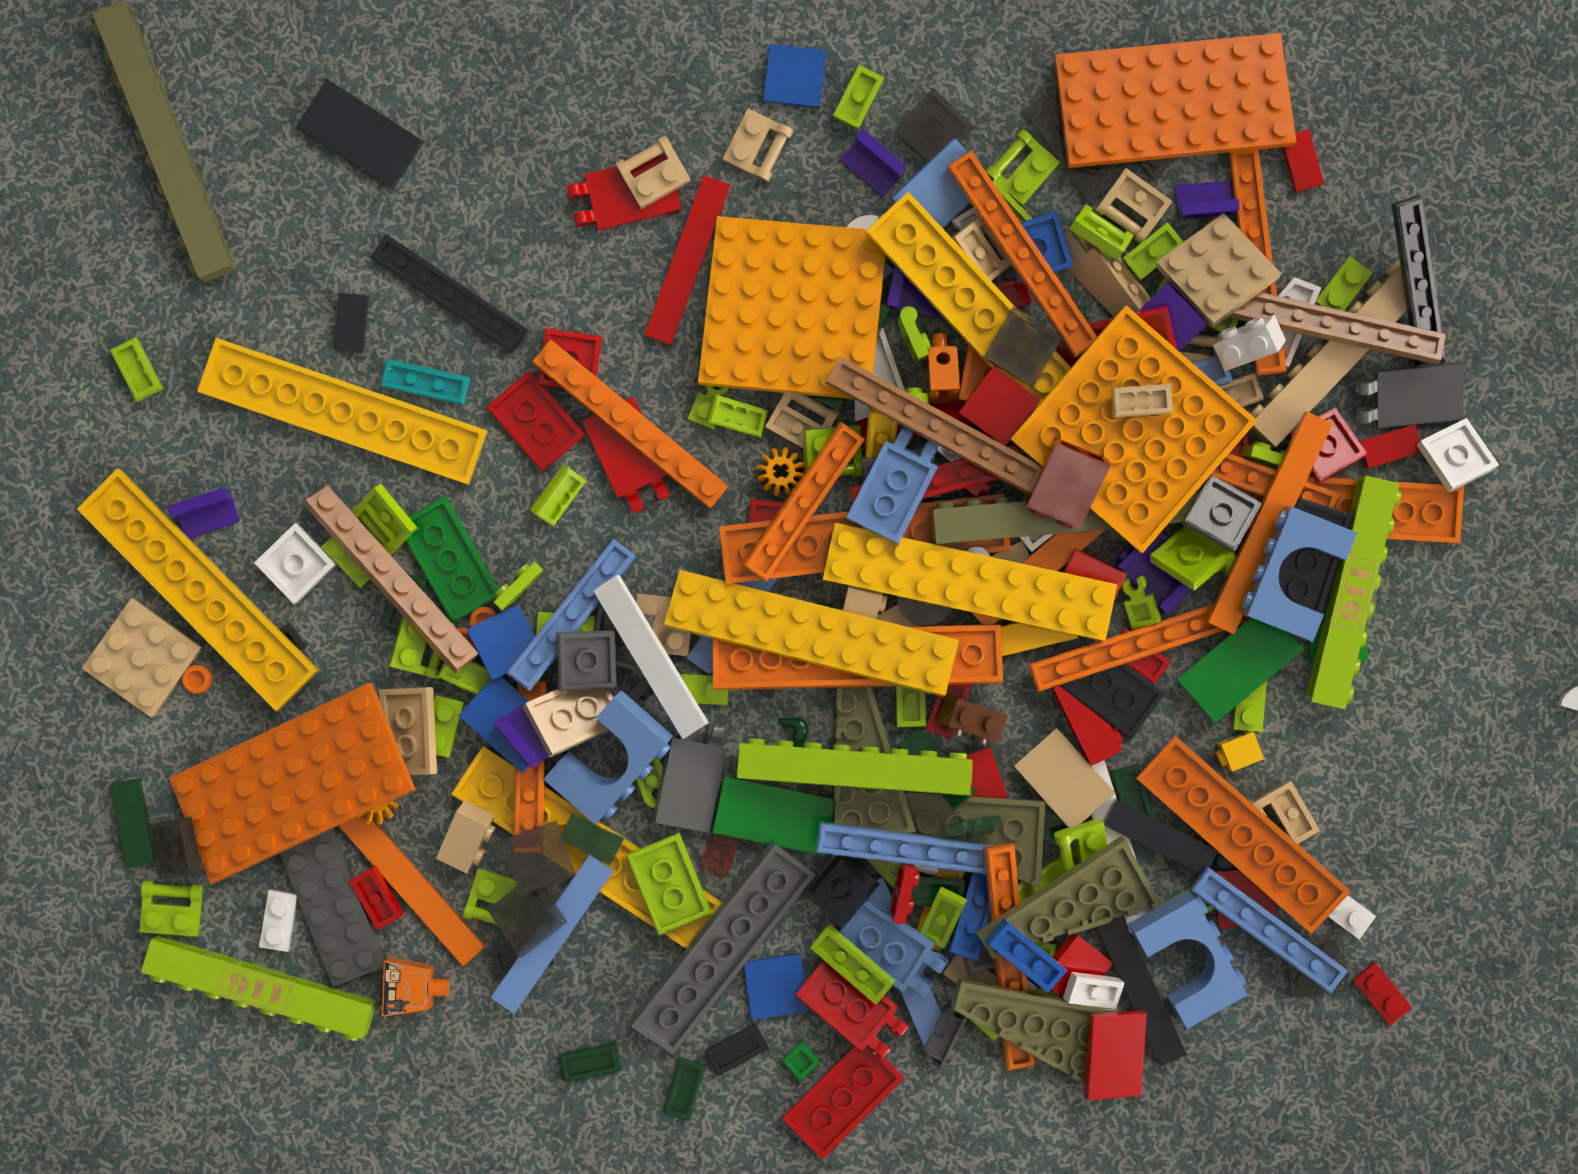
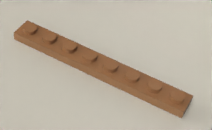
M1262 292L1228 316L1249 322L1258 317L1264 319L1275 315L1280 328L1283 330L1437 365L1441 361L1446 337L1444 333Z
M839 356L825 384L1028 495L1031 494L1043 467L841 356Z
M329 486L306 499L304 506L454 674L477 657L478 652Z

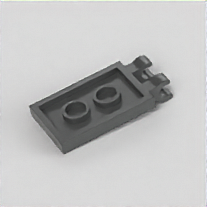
M1462 362L1375 370V378L1355 380V392H1359V395L1375 393V406L1355 408V419H1359V423L1375 421L1376 427L1384 428L1464 420V364Z
M710 724L707 726L704 744L692 741L696 732L684 739L678 734V738L672 737L668 742L671 748L665 756L652 822L709 833L726 748L719 747L724 735V727Z

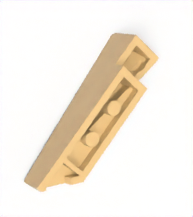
M1072 230L1064 234L1074 266L1067 270L1113 317L1125 305L1133 312H1138L1151 299L1121 257L1117 261L1114 258L1104 256L1096 246L1090 242L1080 240Z

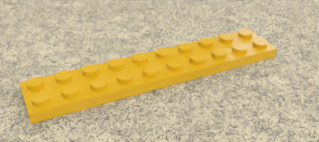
M909 191L866 230L865 233L984 362L990 368L996 366L1038 397L1040 402L1037 406L1071 368Z
M219 338L215 339L197 390L199 393L470 485L488 433L487 430Z
M117 468L77 508L275 711H280L320 671L121 469Z
M834 523L822 580L1102 641L1106 640L1117 584L903 537L899 545L869 530Z
M679 570L664 623L665 627L941 697L946 695L959 643L957 639L734 583L726 584L722 580Z
M484 745L452 792V795L462 802L464 800L495 814L493 822L514 835L515 766ZM545 785L543 855L573 875H576L588 856L592 854L614 870L599 892L655 928L626 857L627 853L640 849V847L600 821L595 825L568 800ZM704 889L703 891L712 914L663 933L684 948H687L722 903V901Z

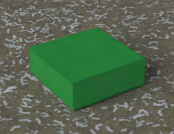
M803 1040L781 1058V1061L799 1081L803 1080L821 1064V1060Z

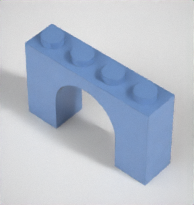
M1285 507V510H1280L1276 517L1274 526L1277 529L1274 537H1269L1264 546L1263 553L1266 556L1263 564H1258L1253 573L1252 580L1255 581L1251 592H1246L1242 600L1241 607L1244 608L1242 614L1313 642L1324 614L1296 604L1284 595L1278 578L1280 566L1291 552L1304 547L1313 548L1335 558L1347 560L1357 532L1297 508Z
M622 690L608 703L596 719L624 744L628 754L626 772L617 777L600 776L591 771L569 751L544 778L549 785L595 825L602 817L607 821L618 809L614 805L619 798L625 801L635 789L632 783L638 777L640 780H643L653 769L649 763L655 757L661 760L671 748L667 743L673 735Z
M1188 890L1128 924L1137 943L1147 957L1179 940L1192 939L1204 944L1207 958L1201 974L1192 982L1167 995L1177 1016L1187 1029L1247 996L1243 988L1246 981L1238 968L1234 970L1230 961L1234 960L1232 954L1225 944L1220 945L1217 937L1221 936L1218 928L1212 920L1208 922L1204 913L1208 912L1205 904L1199 896L1194 898Z

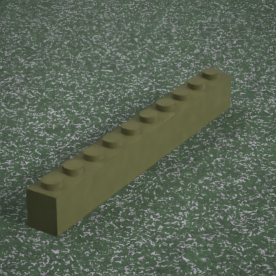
M123 0L93 12L92 14L96 22L92 24L94 32L98 39L103 40L106 49L103 50L104 57L109 66H113L117 76L113 77L114 82L120 93L124 92L127 99V102L124 103L125 109L129 117L135 119L138 127L135 129L136 137L142 146L145 145L149 154L145 156L147 164L151 171H155L159 181L156 182V186L161 197L166 198L170 207L166 209L167 214L173 225L177 224L180 234L177 235L181 248L184 251H188L191 259L188 261V266L192 275L204 282H208L237 270L132 7Z
M1207 480L1168 524L1184 522ZM1022 496L1021 502H1011V497L994 498V504L983 505L982 499L965 501L964 507H954V502L937 503V509L929 510L932 544L935 545L1107 530L1112 528L1091 509L1081 529L1072 526L1071 529L1063 527L1053 517L1048 515L1039 517L1029 511L1030 508L1026 506L1025 499L1027 496Z

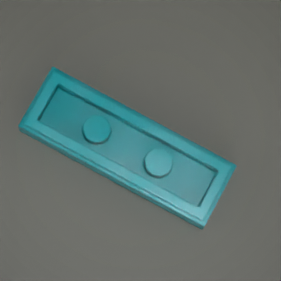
M386 359L380 387L465 406L471 378Z

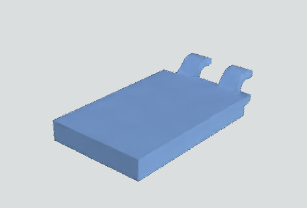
M953 138L890 198L896 203L909 191L933 219L944 228L970 203L947 170L949 164L968 152L956 138Z
M902 427L894 444L885 441L846 517L847 520L899 545L938 469V466L931 462L939 449V445L928 440L921 455L908 449L907 446L913 437V431Z
M869 898L840 931L844 937L896 980L893 985L904 993L910 986L926 997L935 984L931 979L921 976L926 966L928 965L936 972L941 973L949 962V959L943 954L932 951L936 944L934 941L906 923L905 925L893 923L890 913Z

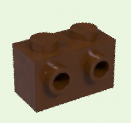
M946 694L943 697L935 721L947 725V732L962 736L965 731L972 734V740L987 745L988 740L999 743L1008 715Z

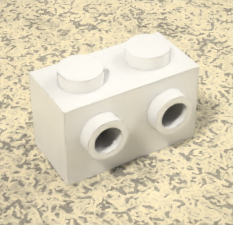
M1275 315L1264 319L1262 317L1255 318L1247 322L1245 326L1237 329L1236 327H1231L1222 331L1219 334V339L1213 346L1224 370L1227 371L1277 353L1286 339Z

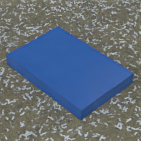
M503 677L493 682L490 680L458 716L523 774L529 768L528 764L493 722L501 715L505 717L520 704L524 705L529 701Z

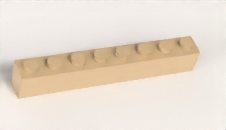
M1396 260L1385 271L1389 276L1382 283L1377 280L1366 291L1369 297L1363 303L1357 301L1347 312L1396 322L1407 310L1400 261ZM1327 340L1323 345L1318 342L1307 353L1310 358L1303 366L1298 363L1289 371L1287 376L1290 379L1284 386L1280 383L1276 385L1267 395L1270 400L1264 406L1261 404L1257 405L1250 412L1257 419V422L1250 430L1263 443L1270 445L1271 449L1276 447L1300 422L1304 411L1310 412L1369 349Z

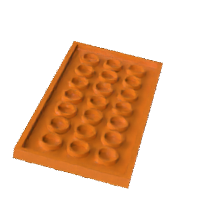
M1281 33L1055 54L1054 65L1068 168L1290 147L1296 144Z
M367 683L169 778L210 884L228 878L416 790L372 683Z

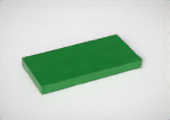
M447 496L409 516L417 529L408 537L406 543L452 623L497 599L495 593L499 590V587Z
M1250 618L1234 634L1228 636L1179 677L1177 681L1215 724L1303 651L1304 648L1290 633Z
M724 776L712 832L769 844L772 840L780 847L825 856V853H818L815 850L819 823H832L835 800L826 796Z

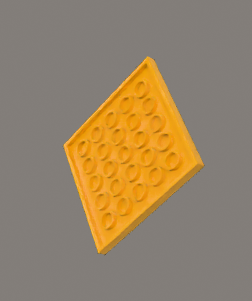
M718 216L698 384L853 399L825 384L839 356L872 374L874 372L885 253L865 233L867 229Z
M1125 305L1012 435L1010 440L1042 467L1050 453V445L1054 436L1107 458L1110 468L1090 509L1135 549L1143 553L1257 422V419ZM1171 384L1173 413L1112 417L1111 388Z

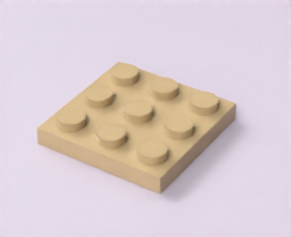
M1224 213L1172 250L1156 264V268L1212 328L1279 279L1281 274Z
M131 598L82 669L153 718L180 682L185 670L192 665L204 647L135 598Z

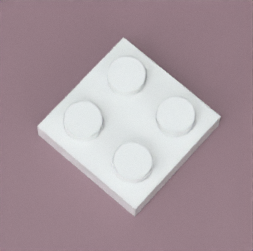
M1467 418L1421 440L1417 445L1448 493L1493 471L1499 465Z
M295 523L254 562L293 604H297L337 565L298 523Z

